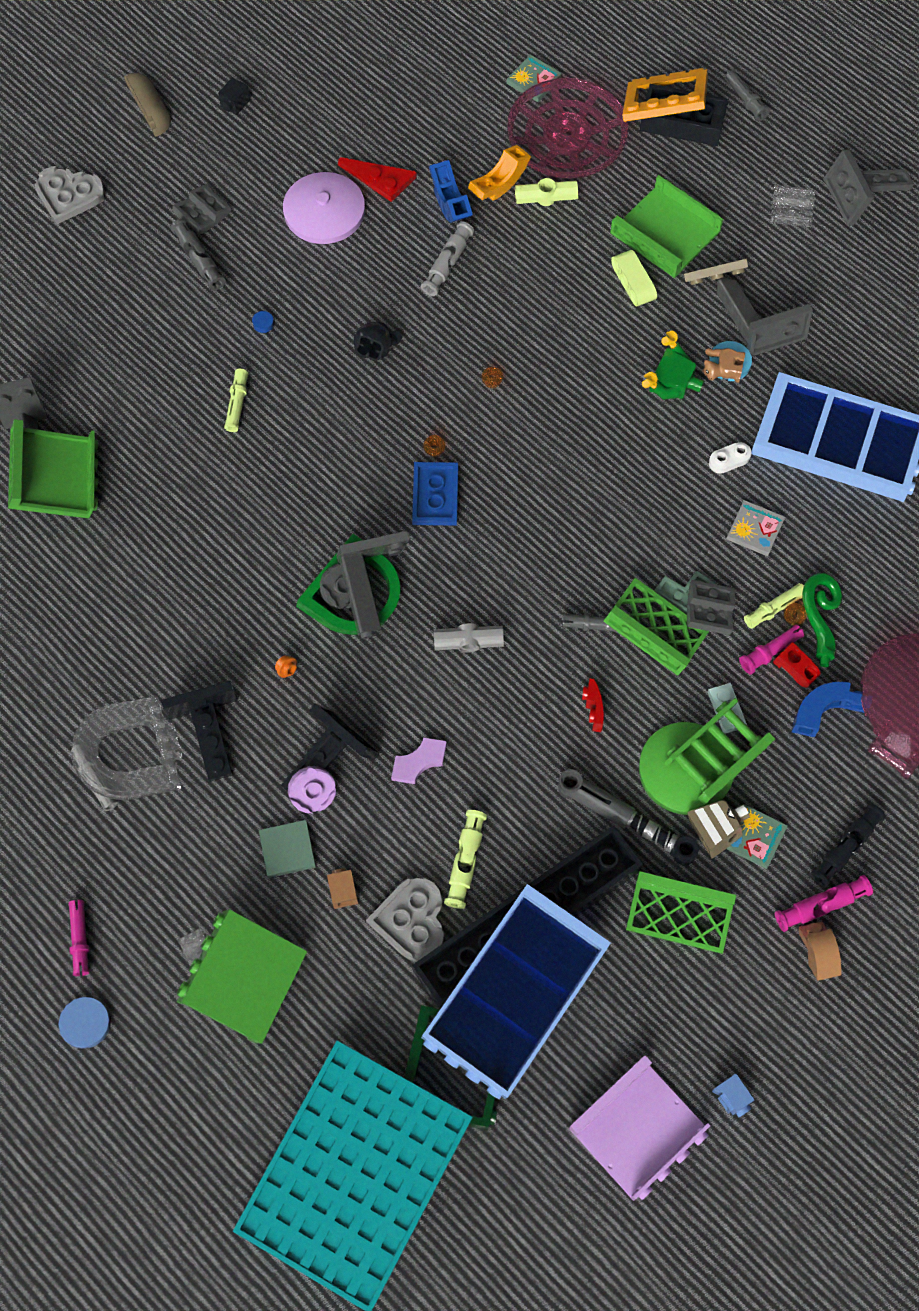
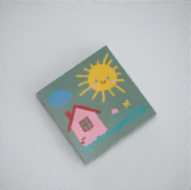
M530 54L507 78V84L534 101L539 102L562 78V73Z
M744 804L750 818L739 823L742 828V837L726 849L767 869L787 829V825Z

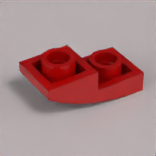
M589 678L588 686L583 687L582 700H586L585 708L590 709L589 723H593L592 731L602 732L604 720L602 697L595 680Z

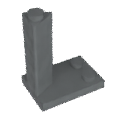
M723 277L717 281V295L747 343L746 348L751 356L807 339L813 312L810 304L798 306L794 309L760 319L736 280Z
M31 377L0 384V420L5 429L11 428L14 419L23 420V428L39 430L37 421L48 419L46 410Z
M407 531L339 546L336 557L338 564L341 566L358 636H361V639L375 636V631L381 630L364 558L387 553L389 556L401 554L409 541Z

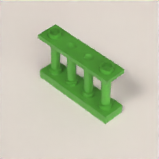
M736 698L730 703L724 701L716 709L718 714L681 747L676 744L667 753L669 758L664 763L667 767L676 760L702 787L700 790L703 793L699 796L698 800L703 805H706L775 740L769 732L763 738L760 735L757 736L731 710L738 702ZM725 716L750 742L749 745L752 748L748 752L741 751L716 725L721 718ZM707 731L734 757L733 760L736 763L731 767L724 765L699 739ZM691 745L718 772L719 778L715 782L711 779L708 781L683 755Z

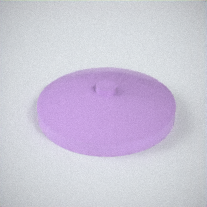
M318 172L299 179L289 188L283 201V213L287 226L299 238L311 243L330 244L346 239L359 228L365 215V203L360 188L349 178L337 173Z

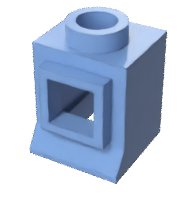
M734 1074L712 1090L714 1094L720 1096L718 1100L728 1114L731 1112L732 1115L737 1114L738 1117H741L751 1110L749 1104L754 1101V1098L737 1074Z

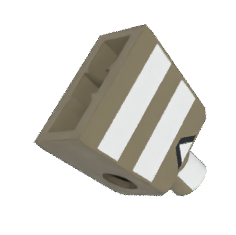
M725 800L687 812L690 824L711 859L742 837V828L739 823L750 818L744 805L731 811Z

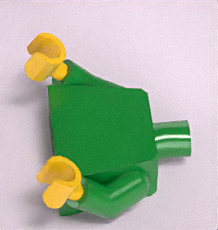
M671 330L661 340L664 346L670 345V348L666 349L655 373L648 372L645 374L646 380L642 382L644 388L650 387L649 391L655 393L663 400L682 399L688 388L700 393L704 384V380L694 377L697 365L685 353L680 344L676 342L678 336L675 331Z

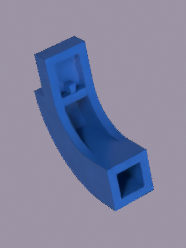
M447 160L430 165L429 170L434 184L433 189L442 213L448 222L452 223L471 217L473 214L467 195L462 196L459 192L450 161Z
M832 682L821 685L811 691L801 703L794 717L791 732L815 737L820 728L821 716L825 711L832 708H844L867 713L872 705L873 696L866 695V693L861 691L850 692L851 683Z

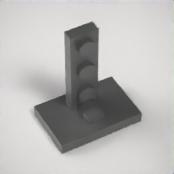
M850 149L842 150L823 178L847 226H854L874 199L872 192L911 190L914 186L906 169L861 171Z

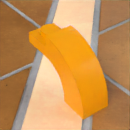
M518 145L505 149L497 165L488 174L470 181L468 189L481 200L488 197L493 201L498 199L517 182L526 169L531 156Z

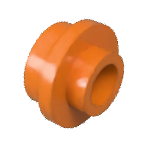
M282 656L275 665L277 674L282 678L293 675L297 668V660L291 656Z

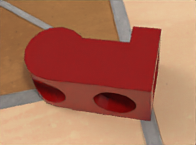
M793 642L773 661L777 667L785 669L799 685L805 688L809 687L821 674L819 668Z

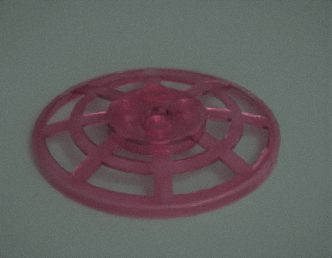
M558 78L536 84L520 95L510 110L507 133L511 147L516 144H526L532 153L541 160L538 164L530 160L527 166L548 176L571 179L593 175L602 171L620 156L627 140L628 121L624 122L622 105L606 89L586 80ZM559 89H577L591 94L585 103L577 100H561ZM551 91L552 102L542 105L534 112L525 106L533 97ZM599 97L613 109L618 118L606 122L602 114L592 107L596 99ZM563 107H575L581 110L578 114L564 112ZM555 108L556 114L547 121L540 117L544 112ZM519 111L529 118L525 128V137L513 135L514 122ZM590 113L595 117L600 125L591 127L585 119L587 114ZM534 123L543 128V136L531 137ZM620 125L621 140L618 149L606 148L609 140V129ZM570 132L571 135L565 136L562 133ZM603 132L600 146L590 143L591 135ZM534 144H545L550 149L549 153L546 156L542 155ZM585 149L594 152L589 158L579 161L577 154ZM558 154L569 156L571 163L558 162L553 159ZM600 155L611 157L594 168L584 170L582 167L593 162ZM550 164L561 168H574L575 172H561L545 167Z

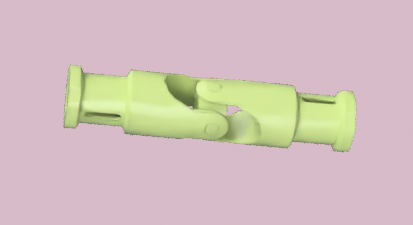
M477 810L466 811L467 821L459 839L460 851L455 856L449 880L451 887L448 898L444 901V904L453 908L465 909L466 907L464 900L467 889H470L476 865V855L474 854L481 844L483 821L487 819L485 813ZM458 863L463 867L471 866L470 872L464 873L460 871Z

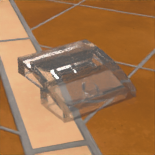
M774 185L770 223L811 228L815 190Z

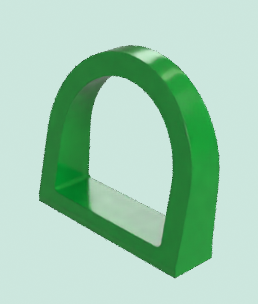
M353 533L345 544L362 540ZM336 553L297 600L296 607L330 630L341 634L357 635L355 621L337 617L314 600L320 592L322 574L327 568L338 564ZM383 555L364 558V561L377 569L387 583V603L378 613L381 626L391 617L397 606L400 596V582L391 562Z

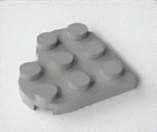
M53 166L41 171L35 183L38 197L56 225L93 208L105 199L101 179L96 174H93V176L84 174V172L73 174L67 168L64 170Z
M426 878L407 879L369 916L366 923L402 956L417 962L443 944L444 934L442 926L437 920L442 907L440 890L435 883Z

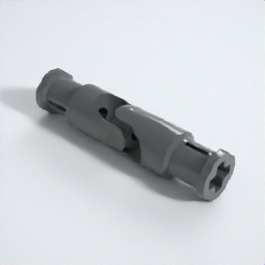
M183 218L177 219L172 223L171 231L177 235L179 244L193 262L201 277L207 280L209 288L212 291L219 290L225 285V278L219 274L217 265L207 253L196 234L189 229L187 221Z

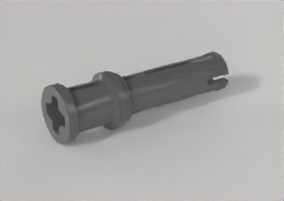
M735 70L729 71L725 75V81L744 101L745 108L754 114V119L757 122L764 120L771 111L770 107L764 105L760 95L754 94Z

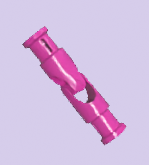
M861 875L856 881L848 884L842 883L825 892L794 903L793 907L782 912L780 910L775 911V918L780 929L785 932L788 931V927L798 923L804 924L819 918L833 910L854 903L855 899L864 895L871 896L873 889L868 878L865 875ZM816 904H817V906H818L819 909L813 910L814 907H815Z

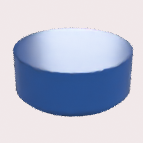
M267 311L257 312L252 318L253 327L257 332L267 333L274 327L273 316Z

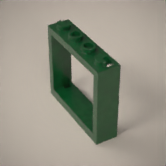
M421 1005L404 1076L405 1079L414 1084L424 1047L423 1043L425 1042L421 1037L428 1028L430 1017L435 1018L440 1009ZM447 1011L442 1020L501 1033L492 1072V1078L499 1082L500 1073L506 1074L509 1059L504 1058L506 1048L511 1049L514 1034L509 1033L510 1030L501 1023ZM488 1092L483 1118L472 1116L469 1127L488 1131L489 1124L495 1125L498 1110L493 1109L497 1098Z

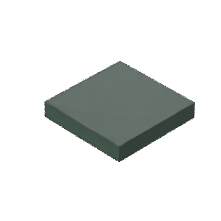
M306 820L259 830L268 878L316 868Z

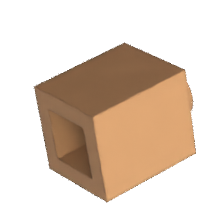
M345 868L332 871V874L327 875L334 909L358 904L351 870L346 871Z

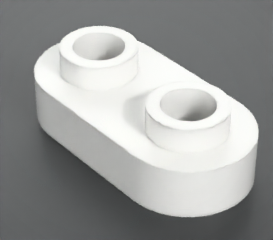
M738 442L716 450L710 456L709 467L716 473H725L743 466L750 460L751 448L745 443Z

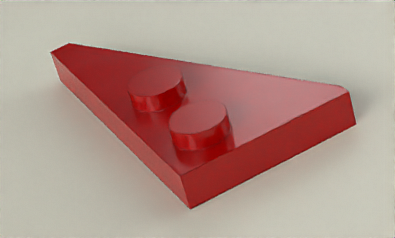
M343 157L338 159V166L390 202L417 178V173L412 170Z

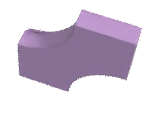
M423 738L421 745L413 753L405 756H396L391 777L392 781L415 784L418 776L424 770L430 767L443 766L447 741Z

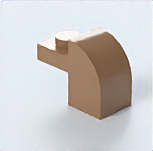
M823 922L800 926L799 935L808 949V965L817 981L840 976L841 958L833 931L831 929L827 930Z

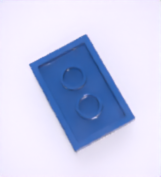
M414 462L412 524L457 526L458 463Z

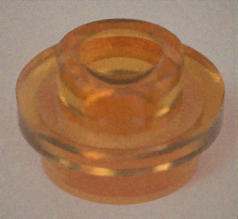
M489 367L482 372L481 379L487 387L495 388L501 384L503 374L500 369Z
M431 435L424 441V451L430 456H439L445 450V442L440 436Z
M792 603L784 611L785 620L792 626H799L806 619V610L802 604Z

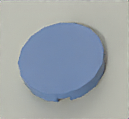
M82 997L74 999L65 1006L60 1014L58 1024L60 1034L67 1043L75 1048L94 1047L103 1041L109 1032V1012L101 1002L94 998Z

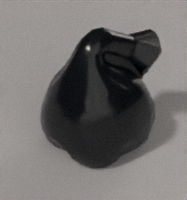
M383 322L366 323L360 326L355 333L354 349L363 358H369L373 361L381 360L387 356L392 345L400 343L402 334L400 330L392 331Z

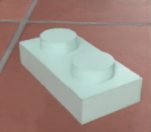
M731 683L711 688L707 692L716 714H718L716 709L724 701L730 703L736 698ZM737 702L731 710L747 725L740 705ZM725 716L719 720L724 734L738 730Z

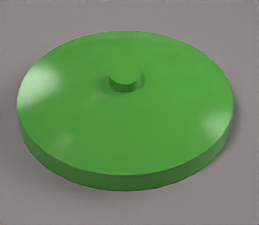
M690 722L667 725L656 731L648 739L641 752L639 776L642 786L656 804L670 812L688 815L687 812L721 801L725 798L732 785L733 780L706 805H703L698 800L699 796L703 793L700 790L702 787L676 760L668 767L664 764L669 758L667 753L676 744L681 747L703 725ZM709 731L699 738L724 765L731 767L734 764L733 756ZM692 745L683 753L708 781L711 779L715 782L719 778L718 772Z

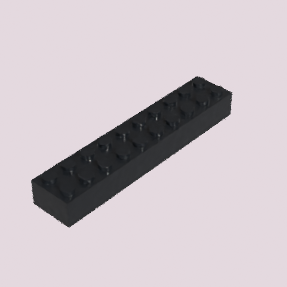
M611 826L528 885L572 916L577 917L638 874L643 863L617 829ZM525 887L412 964L414 974L438 1009L442 1008ZM522 903L496 941L520 957L559 928ZM491 948L464 987L472 991L511 962ZM459 994L453 1003H455L463 996Z

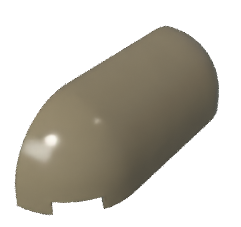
M129 73L124 76V80L154 136L163 134L171 124V117L152 81L141 73Z

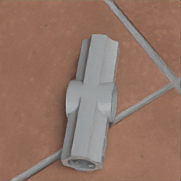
M467 623L458 626V628L434 629L435 650L459 649L462 652L470 653L479 650V648L504 647L503 626L478 627L476 624Z

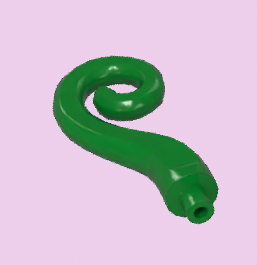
M817 573L810 576L804 584L802 600L806 615L817 638L816 658L820 660L821 667H829V662L835 658V639L817 608L815 591L818 585H823L831 592V600L826 598L823 590L816 593V601L824 610H834L839 607L842 601V591L840 585L832 576L826 573Z

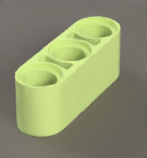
M633 250L611 258L615 273L636 307L657 299L656 289Z

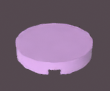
M308 766L300 769L292 776L288 784V795L292 804L299 811L305 813L320 812L332 803L336 795L335 781L326 769L318 766Z

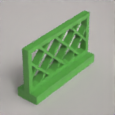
M637 578L633 579L603 621L677 676L686 668L709 632L687 627V615ZM634 586L642 592L644 598H634L632 592ZM650 602H657L661 605L662 611L653 612ZM635 603H645L647 613H638ZM622 604H630L632 614L625 613L619 607ZM675 615L679 618L681 625L671 626L669 616ZM663 616L666 626L656 627L654 617ZM649 617L651 627L646 628L640 624L639 618ZM687 629H694L701 634L698 639H690ZM673 630H682L685 640H675ZM667 631L670 641L662 640L658 632ZM686 644L687 656L678 651L677 645Z
M639 871L626 930L723 954L736 895ZM640 888L650 890L656 900L643 906L638 898ZM655 892L662 893L664 895L658 897ZM668 895L674 896L680 905L670 912H667L660 901ZM680 898L686 899L688 901L682 903ZM691 901L698 902L704 911L694 918H691L685 908V905ZM658 902L665 915L653 922L646 908ZM638 903L641 909L635 912ZM704 904L711 905L712 907L706 909ZM715 907L727 909L725 919L716 925L709 911ZM682 908L689 921L677 928L670 914ZM643 911L650 924L644 928L632 926L634 916ZM706 914L713 927L701 933L694 920ZM665 917L668 918L675 929L668 934L660 933L655 925ZM689 923L692 924L699 935L691 941L684 939L679 931ZM723 924V929L721 933L718 926ZM652 926L655 932L646 929ZM715 929L720 936L719 947L708 945L703 936ZM676 932L680 938L670 935ZM701 938V940H702V942H703L704 944L698 943V942H694V941H696L697 939Z

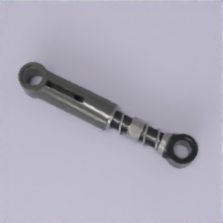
M567 769L561 773L558 791L562 797L573 799L621 828H633L637 834L641 833L642 837L647 838L648 841L653 840L656 845L664 846V849L672 855L674 861L679 865L687 866L695 860L699 851V844L693 837L677 836L670 834V831L666 832L656 822L647 821L642 818V815H637L635 807L584 779L577 770ZM571 780L575 782L576 786L569 788L565 786L564 782ZM680 847H688L691 854H682Z

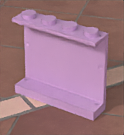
M646 1056L642 1057L569 1128L633 1201L638 1197L643 1200L653 1190L650 1185L656 1179L662 1182L672 1172L669 1166L675 1160L680 1164L690 1154L687 1149L694 1142L698 1146L709 1136L705 1131L710 1127L708 1123L704 1125L651 1068L652 1062Z

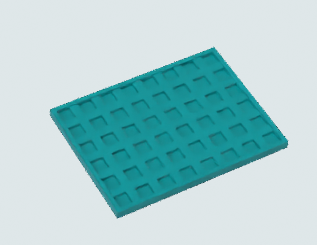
M336 1041L233 1232L364 1311H373L473 1117L340 1041Z

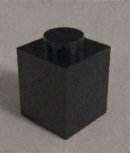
M233 77L218 93L220 106L225 111L238 115L251 100L248 85Z

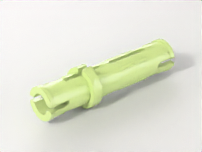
M244 369L235 370L234 382L230 387L231 398L224 426L229 432H237L239 429V420L243 399L247 394L246 383L249 375Z
M798 583L772 601L759 605L758 609L744 616L747 626L753 629L761 622L771 620L779 611L801 599L804 585Z

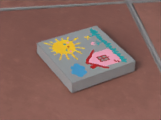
M744 500L726 539L768 556L785 517Z

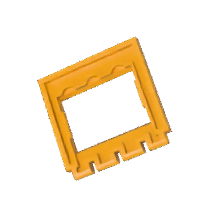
M699 68L689 70L687 73L686 71L670 73L669 76L663 74L651 76L650 79L645 77L628 82L622 114L624 122L705 109L708 83L707 69ZM696 79L695 90L688 95H671L665 99L652 98L647 102L638 103L639 88L647 89L650 84L666 86L676 82L684 83Z

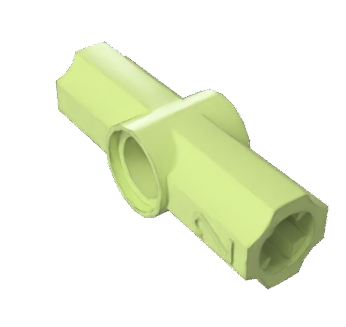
M544 178L538 184L515 185L516 203L538 202L540 205L550 206L554 201L578 199L577 181L554 182L550 178Z

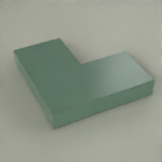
M696 571L685 587L665 575L654 591L687 615L688 593L691 580L711 584L716 583Z

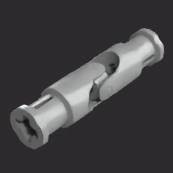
M464 221L458 223L456 232L449 237L439 257L431 267L427 280L421 284V289L430 296L438 294L439 286L445 282L451 272V268L465 249L466 241L474 234V229L469 223Z

